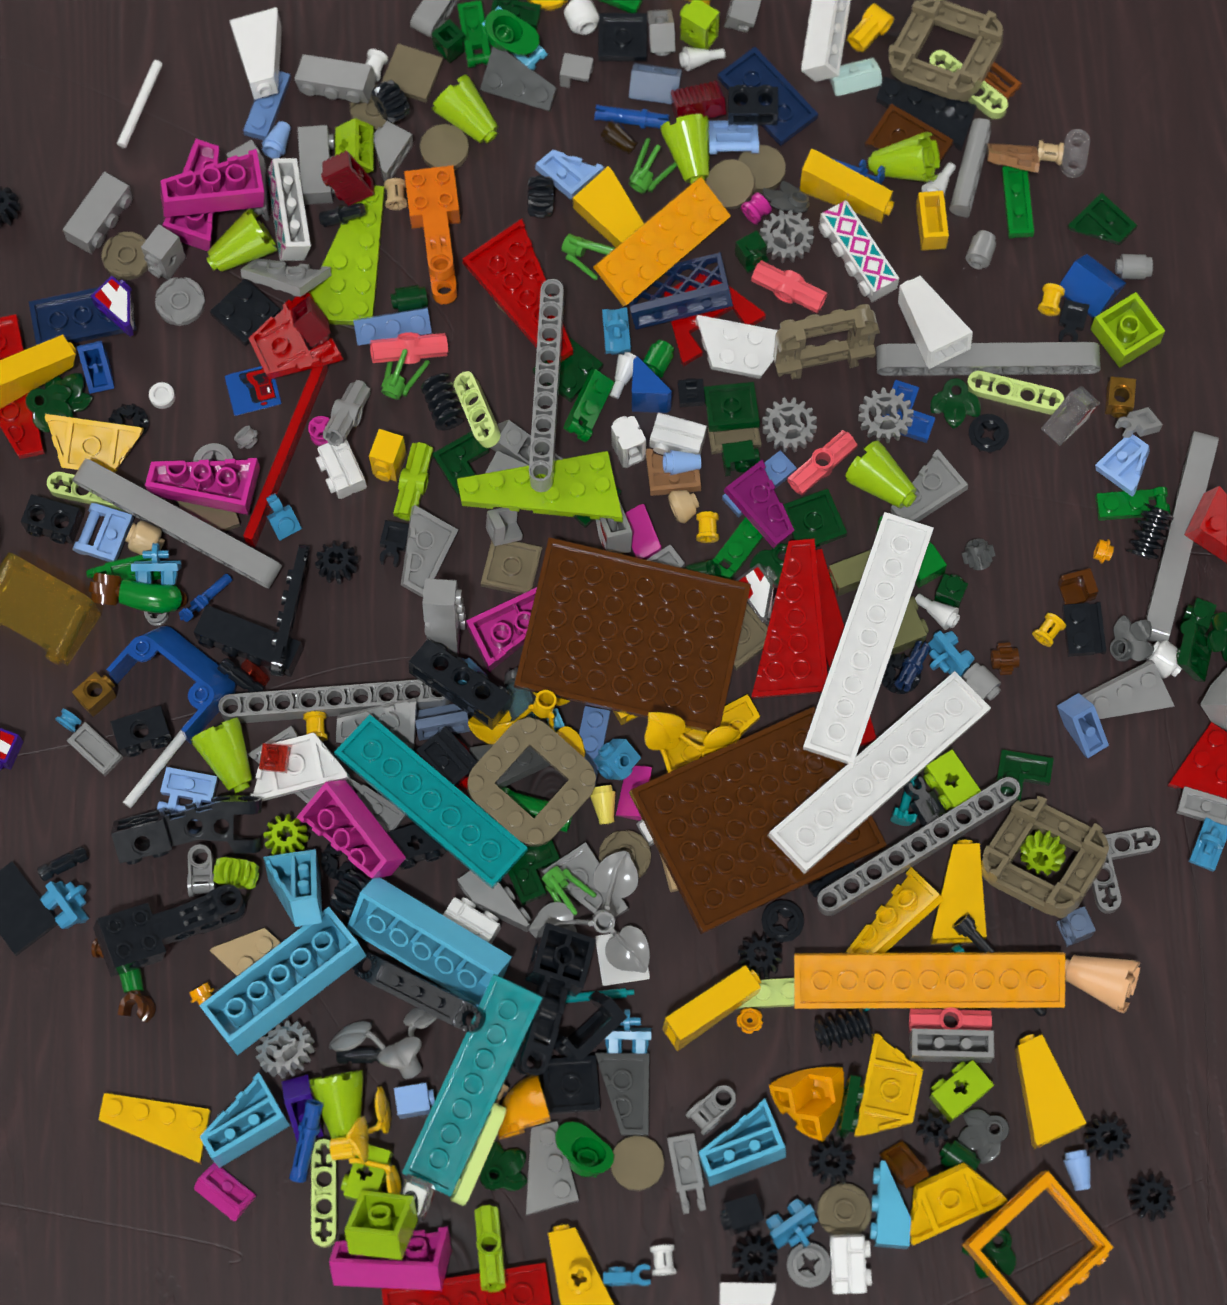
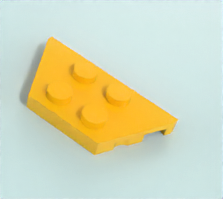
M45 414V420L50 428L51 438L54 447L57 449L61 467L78 470L84 459L87 458L115 473L144 429L141 427Z
M875 1034L864 1083V1094L859 1108V1120L854 1137H862L910 1125L914 1119L923 1069L907 1059L897 1048H893L879 1034Z
M966 1163L959 1164L914 1185L910 1243L913 1246L1008 1201L999 1190Z

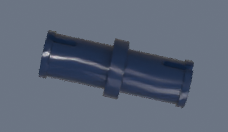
M916 641L910 656L903 661V669L895 681V686L901 690L903 685H905L904 691H910L916 676L922 672V664L931 650V647L926 642H924L921 648L922 641Z

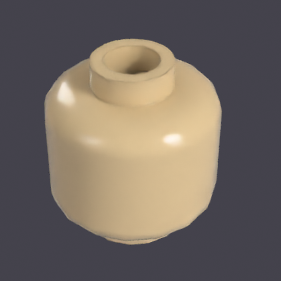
M142 520L137 524H132L125 542H128V549L142 555L143 551H152L153 543H159L161 550L165 540L161 538L162 530L159 527Z

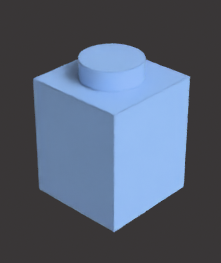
M426 1083L394 1088L397 1113L400 1119L430 1113L431 1106L435 1102L433 1089L428 1090Z

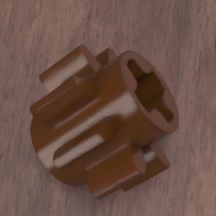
M1010 642L998 643L997 650H991L992 669H998L1000 675H1012L1013 668H1019L1018 648L1012 649Z

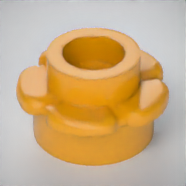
M1099 539L1093 554V559L1099 560L1101 564L1105 560L1109 561L1113 554L1114 546L1110 545L1111 541L1109 539L1107 541Z
M208 982L189 992L193 999L191 1003L197 1001L201 1005L212 996L211 992L215 989H211Z
M744 1008L740 1011V1015L737 1016V1025L747 1034L759 1031L763 1025L761 1021L762 1014L757 1009ZM748 1018L752 1019L751 1023L747 1022Z

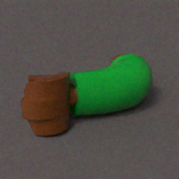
M95 573L93 581H90L89 592L94 603L116 606L119 601L122 605L151 613L174 612L178 608L184 607L187 602L185 592L179 590L174 585L122 580L120 576Z
M96 938L91 947L92 956L94 958H100L101 956L104 959ZM138 968L119 974L123 991L127 995L120 1001L118 1015L131 1017L132 1007L137 1003V1016L143 1022L148 1023L154 1017L156 1008L154 1001L150 997L141 995V992L144 991L141 969Z

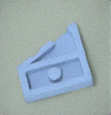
M556 150L550 151L535 166V170L541 175L551 177L553 185L570 200L600 174L604 168L600 164H596L595 167L582 163L581 158L567 156Z
M1134 434L1129 438H1123L1095 464L1096 471L1130 496H1133L1150 451L1149 445Z

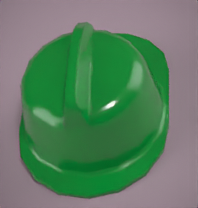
M503 9L493 10L487 15L485 30L488 40L494 48L501 51H510L517 55H527L537 49L539 35L530 24Z
M566 1122L556 1131L555 1142L557 1148L568 1159L571 1169L577 1175L596 1178L600 1173L611 1168L614 1163L612 1149L588 1127L577 1122Z

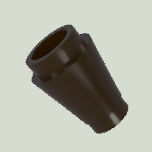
M613 120L607 124L600 135L604 138V142L629 155L638 144L619 122L615 123Z

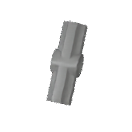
M356 380L354 383H350L342 399H336L334 402L331 418L323 431V438L330 445L338 446L344 443L352 427L359 425L363 407L370 396V388L366 386L365 382Z

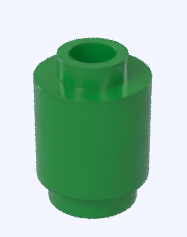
M657 340L655 344L651 345L643 362L658 378H661L674 357V348L663 340Z

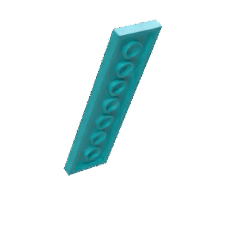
M369 714L334 751L335 756L490 888L493 889L528 851V847L372 715Z
M493 974L479 1005L485 1014V1023L478 1032L466 1033L402 1171L403 1174L443 1194L452 1196L459 1178H461V1174L470 1159L473 1148L476 1146L481 1135L482 1128L485 1126L486 1119L491 1113V1108L499 1096L544 997ZM474 1015V1018H473V1020H472L470 1026H472V1024H474V1021L476 1022V1020H475V1018H476L475 1015Z

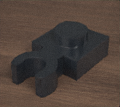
M1065 299L1059 321V326L1065 328L1060 332L1058 342H1062L1063 337L1066 335L1072 337V342H1077L1078 334L1076 330L1083 331L1090 305Z
M385 520L380 547L386 549L380 554L381 565H384L385 559L391 556L394 558V567H398L400 563L398 550L406 551L409 524Z
M920 776L913 780L917 790L910 782L904 786V791L915 800L909 805L917 815L922 827L947 812L934 790L927 793L926 783Z

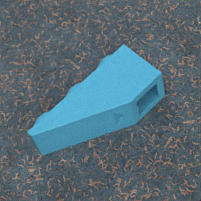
M880 1161L879 1168L874 1167L873 1184H878L877 1195H872L871 1211L876 1212V1223L871 1222L870 1239H875L874 1247L908 1249L910 1245L911 1218L886 1162Z

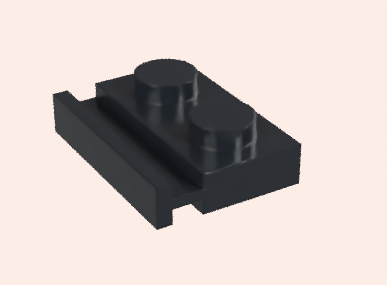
M1101 602L1096 604L1063 605L1062 612L1063 621L1066 624L1065 637L1068 657L1105 654L1107 650Z
M446 726L416 750L422 759L455 787L469 776L472 768L477 764L474 757Z

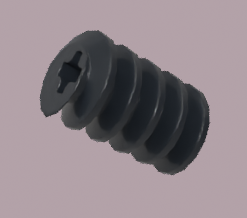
M448 373L431 376L421 386V391L425 395V401L428 403V409L432 412L431 416L435 421V427L442 431L455 428L464 422L463 418H458L464 413L463 409L456 408L460 405V401L453 399L457 393L454 390L449 391L453 387V383L446 382L450 378Z
M1145 503L1150 511H1142L1141 515L1146 520H1138L1137 522L1143 529L1134 530L1133 532L1139 540H1130V544L1135 549H1127L1126 551L1148 560L1158 559L1159 556L1153 550L1162 549L1163 546L1157 540H1166V536L1161 530H1169L1170 526L1165 523V520H1173L1174 517L1168 511Z
M860 1008L856 1010L855 1017L851 1011H847L845 1020L838 1013L835 1015V1022L829 1016L825 1017L824 1025L820 1019H815L814 1021L815 1037L821 1053L822 1045H825L829 1051H832L833 1042L841 1049L845 1039L850 1046H853V1037H856L861 1044L865 1034L873 1041L869 1017Z

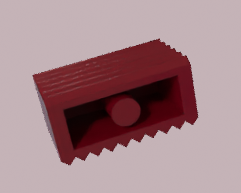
M716 80L709 83L705 82L704 85L700 84L694 87L691 85L690 88L686 87L685 89L681 88L680 90L676 89V91L672 90L670 92L672 109L676 118L693 114H702L703 118L706 115L708 118L726 115L725 98Z
M345 150L344 153L341 152L339 155L332 156L331 159L328 158L327 161L324 160L322 162L323 172L321 177L324 184L331 186L337 198L345 201V204L347 203L348 206L375 194L373 179L348 151Z
M310 296L291 309L293 327H296V330L303 336V339H306L309 346L321 345L329 338L330 327L328 318Z

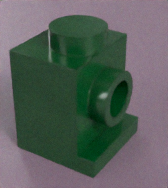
M450 19L431 33L434 48L449 64L464 52L462 42L466 36Z
M757 230L736 241L735 256L747 273L754 271L760 261L769 262L766 256L767 244Z
M752 440L722 444L721 455L725 477L730 476L731 471L735 470L738 473L746 472L756 463L760 462L758 448H753Z
M944 574L934 601L959 608L968 588V583L964 582L957 575L949 576Z
M1199 598L1196 599L1193 605L1187 604L1179 629H1181L1183 622L1191 620L1198 626V630L1205 635L1217 605Z

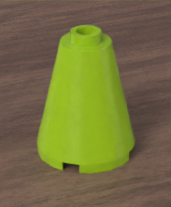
M463 75L457 79L460 84L447 87L433 103L435 106L431 107V109L477 142L483 143L485 141L488 144L497 136L496 130L498 126L468 75Z
M693 114L676 118L677 122L670 125L669 121L665 122L660 127L661 134L684 181L692 184L700 177L705 181L709 176L708 116L706 115L703 118L702 114Z
M923 132L874 151L868 160L870 171L877 176L879 174L878 168L884 166L885 177L923 182L935 181L938 178V175H934L935 168H940V157L936 140H931L929 137L933 134L931 132Z
M251 208L246 210L207 251L209 256L206 259L214 271L219 269L220 272H223L278 250L264 224L255 219L258 216Z
M878 440L870 443L864 448L867 453L862 457L857 456L848 468L845 475L846 480L850 484L900 509L904 506L910 507L917 498L915 486L883 444Z
M238 717L222 722V725L213 726L192 737L193 746L228 791L234 789L235 793H239L250 787L248 782L253 779L242 727Z
M363 1070L338 1073L325 1078L318 1077L309 1080L315 1100L323 1103L321 1114L331 1139L346 1137L354 1123L361 1117Z

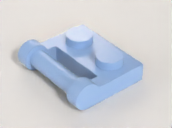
M709 121V154L730 151H751V154L759 153L757 125H728V121Z
M91 503L88 509L90 514L78 542L74 543L72 550L76 553L89 555L108 562L117 561L134 517L131 514ZM99 516H104L105 518L94 545H88Z

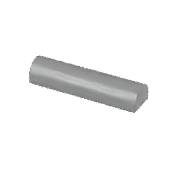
M974 119L971 124L950 204V211L958 216L966 218L970 216L987 150V143H989L991 135V122L988 119Z

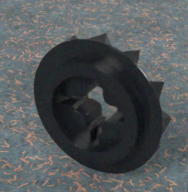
M132 403L131 405L122 404L120 408L113 409L111 417L108 418L109 423L124 425L122 417L128 420L133 418L132 422L135 427L144 428L139 439L146 434L149 427V419L143 408Z
M983 414L972 421L968 436L971 440V445L977 447L979 452L986 451L992 453L993 451H1000L1007 444L1009 429L1006 422L999 416ZM984 429L988 432L996 430L992 436L994 440L989 437L982 438Z
M905 653L893 654L890 657L882 679L884 687L896 694H906L913 691L921 680L920 673L912 683L910 691H904L905 685H903L901 690L895 686L896 670L894 668L899 670L903 668V661L909 657Z
M328 844L324 852H322L321 865L324 872L330 878L339 881L343 878L344 874L351 870L360 872V869L351 862H343L339 868L338 861L334 857L341 856L343 852L337 851L331 844Z
M781 900L771 903L762 915L763 931L770 939L774 938L780 943L793 941L801 934L804 927L802 911L797 905L789 901ZM777 912L784 919L793 917L787 923L788 931L782 926L773 927L778 922Z

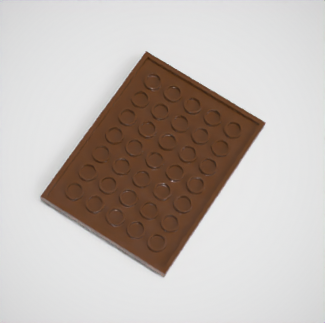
M548 538L514 688L535 693L549 690L555 694L556 698L647 719L649 712L670 713L681 717L685 722L686 728L709 733L721 725L751 584Z
M815 707L809 708L629 791L701 935L887 846L875 821L870 816L804 874L768 836L771 830L845 767L843 762L803 749L816 711Z

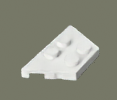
M701 315L696 316L695 323L699 327L702 336L701 341L704 349L707 351V359L712 370L759 379L762 377L774 360L775 335L778 330Z
M310 733L263 747L261 765L257 769L255 777L257 781L254 793L251 796H258L262 798V801L320 787L328 781L350 779V776L315 733Z

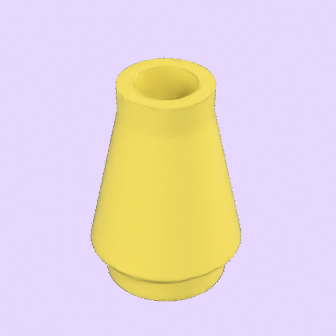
M612 785L594 787L590 798L599 819V825L614 823L615 791L612 790Z

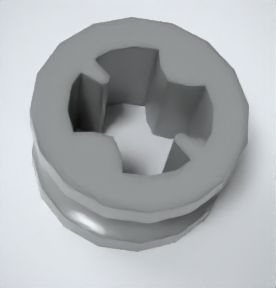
M144 611V615L151 625L161 626L168 620L169 612L159 614L155 619L150 612Z

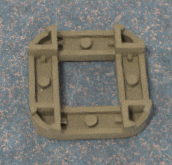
M916 0L912 5V13L894 45H890L889 65L891 75L904 83L948 99L968 101L980 89L1002 48L1003 27L997 19V15L991 11H988L987 15L945 0H921L920 2ZM934 25L976 39L961 69L958 68L956 72L916 59Z
M862 304L852 310L838 309L823 316L814 314L799 321L790 319L781 322V329L775 335L773 352L777 374L779 377L784 374H791L792 379H800L802 368L846 359L848 360L849 367L853 368L859 366V359L865 357L873 358L876 355L874 348L875 334L880 333L875 312L871 310L869 304ZM848 330L847 340L845 341L832 340L821 346H805L807 338Z
M526 717L512 724L472 768L467 788L470 799L524 845L536 847L550 842L585 801L589 799L595 787L596 774L591 764L547 724L538 719ZM529 746L568 780L535 818L495 784Z
M1037 796V800L1029 799L1021 802L1017 800L1012 805L1010 814L990 845H986L984 849L982 877L993 887L1046 914L1065 918L1069 913L1078 908L1106 862L1109 845L1105 835L1102 833L1103 828L1094 823L1093 827H1090L1046 805L1047 799ZM1032 830H1040L1043 835L1050 830L1051 837L1060 836L1059 843L1065 844V846L1078 852L1062 880L1057 882L1056 886L1011 864Z

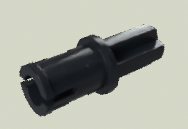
M363 203L350 206L338 205L333 210L321 212L319 214V221L323 227H329L338 223L347 224L350 219L365 216V205Z

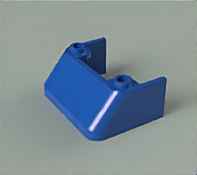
M161 626L134 638L106 670L112 681L118 684L137 662H147L159 652L193 679L195 684L188 692V700L198 711L181 729L185 739L191 744L192 737L201 733L218 714V705L221 698L225 695L235 694L237 686L236 683L228 678V674L224 675L217 669L218 665L174 629L168 626Z

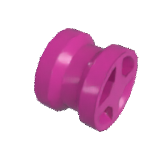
M755 193L749 202H744L741 205L743 214L753 224L759 223L763 215H768L772 212L769 202L760 193Z
M317 416L308 425L310 438L317 446L328 443L323 438V435L319 436V434L323 433L330 420L328 417Z

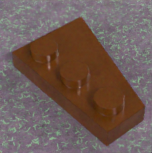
M890 104L867 139L865 147L879 150L920 133L931 132L933 135L929 137L937 142L941 163L953 145L954 140L895 105Z

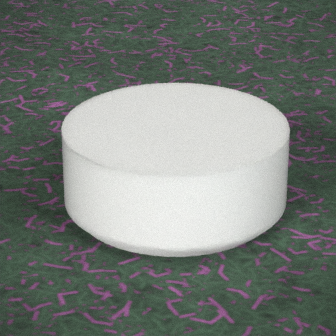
M160 382L151 387L149 398L156 408L166 409L174 403L175 393L169 384Z

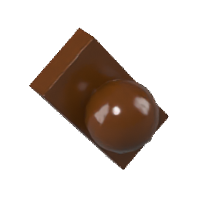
M903 1141L880 1154L882 1161L886 1162L888 1169L893 1173L897 1182L905 1189L914 1187V1185L929 1176L926 1167Z

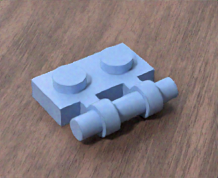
M166 767L160 792L162 795L170 796L168 803L159 801L157 809L165 807L166 810L170 809L171 814L186 810L185 806L178 805L179 798L193 800L192 803H196L197 807L202 806V802L212 803L211 798L215 797L218 777Z

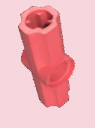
M763 261L757 264L751 277L752 282L774 292V295L779 300L789 304L795 302L815 313L821 310L827 297V292L805 282L804 278L798 273L791 270L784 272Z
M406 332L399 334L397 338L371 340V360L373 363L399 361L403 349H407L403 364L417 363L421 358L447 356V337L445 333L419 335Z
M842 430L824 447L815 450L812 457L787 478V482L797 494L804 495L818 481L829 476L833 468L858 447V444L848 432ZM823 459L826 460L829 464L826 466H820L816 463V461Z
M952 1007L946 1009L909 1010V1033L912 1029L991 1030L992 1027L991 1011L958 1010ZM946 1016L954 1017L957 1021V1026L953 1028L947 1027L943 1022V1018Z

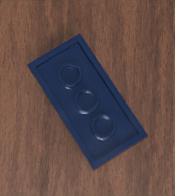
M753 47L718 74V80L727 90L729 87L736 85H746L747 87L770 85L778 87L777 125L761 126L780 146L818 118V113L756 47ZM761 102V103H760L761 105H764V106L770 105V103H768V102Z
M99 287L29 301L36 345L60 335H64L67 342L73 344L125 332L94 306L91 295ZM134 317V331H136L137 328Z

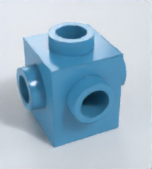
M612 739L599 749V754L593 761L599 767L598 772L608 780H623L632 773V768L641 757L626 739Z

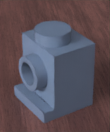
M1085 906L1074 910L1067 917L1056 922L1067 947L1091 938L1096 931Z

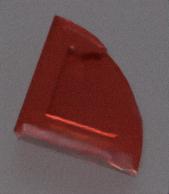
M248 659L244 660L241 665L242 670L253 677L254 682L258 681L265 687L270 681L269 677Z

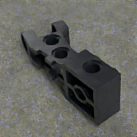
M221 795L211 798L212 803L200 807H197L196 803L185 805L186 810L171 814L170 809L166 810L164 807L115 820L111 835L119 863L126 862L127 865L141 862L143 857L151 855L153 858L167 855L173 846L195 840L226 841L234 853L260 852L261 836L259 838L238 837V834H234V815L261 813L262 798L258 796ZM192 819H197L202 823V826L198 829H192L187 823ZM219 819H224L229 823V826L225 829H218L214 823ZM139 836H145L148 839L143 840Z
M223 885L211 890L206 896L153 915L149 904L145 903L97 918L93 930L110 976L113 977L162 961L166 953L164 947L166 944L175 941L180 942L188 937L200 933L205 934L239 921L246 913V904L237 887L234 885ZM236 901L233 905L226 906L228 902ZM240 908V910H239L236 914H232V915L230 914V913H233V912H235L236 910H238V909Z
M547 922L538 931L525 981L537 984L535 993L544 998L513 1063L517 1073L537 1076L546 1071L557 1039L561 1016L566 1005L567 995L576 997L584 988L596 939ZM530 1055L534 1059V1065L531 1069L527 1066V1059Z

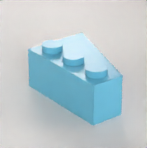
M316 849L263 857L268 881L295 927L322 923L321 872Z
M259 1072L254 1076L253 1082L235 1097L236 1100L225 1112L223 1111L200 1136L218 1168L290 1126Z
M765 1099L748 1115L740 1118L739 1122L727 1132L724 1131L699 1152L700 1163L709 1186L786 1158L784 1143Z

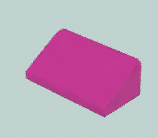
M638 505L626 512L625 515L632 530L631 547L635 557L646 560L661 551V545L645 505Z
M634 766L632 773L623 780L616 816L637 821L642 820L629 791L651 780L652 767Z
M215 1162L197 1179L194 1187L195 1191L234 1222L239 1219L256 1197L253 1192L222 1167L218 1168Z

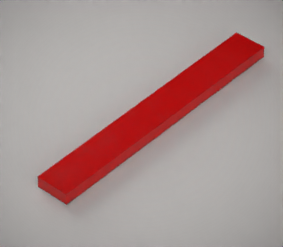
M327 365L315 367L311 370L243 537L246 544L250 547L255 548L267 520L266 516L271 511L266 498L274 493L276 496L278 494L327 375Z
M819 549L816 550L826 662L830 671L845 627L823 550ZM869 717L860 746L871 744L877 739L871 717Z

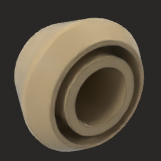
M687 490L670 492L668 500L672 512L678 522L685 524L697 513L696 508L699 507L698 500L694 493L689 494Z

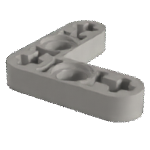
M1151 827L1105 835L1109 851L1102 869L1108 871L1110 878L1106 882L1095 879L1091 885L1097 908L1101 912L1111 914L1121 904V894L1112 860L1153 852L1160 843V835ZM1145 834H1147L1148 838L1154 839L1150 846L1146 842L1137 844V849H1134L1135 845L1132 836H1135V841L1142 840ZM1119 838L1125 839L1129 844V849L1125 852L1118 851L1115 847V841ZM1112 885L1113 888L1108 889L1109 897L1115 899L1111 907L1107 903L1102 902L1106 897L1105 890L1099 891L1098 888H1106Z

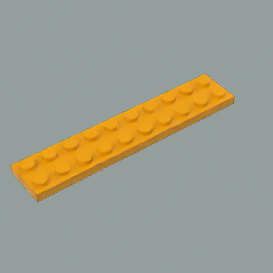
M794 953L795 1009L1065 1008V953Z

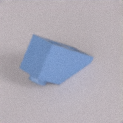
M1078 693L1057 705L1065 728L1087 759L1109 746L1095 706Z

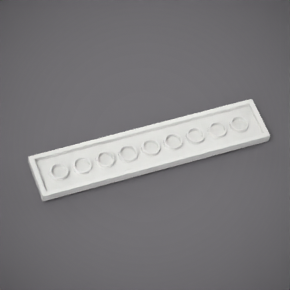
M884 512L803 746L804 750L846 764H854L934 529L933 527Z
M954 671L856 756L853 765L848 763L771 830L768 836L805 874L918 775L926 765L935 760L986 715L991 707Z

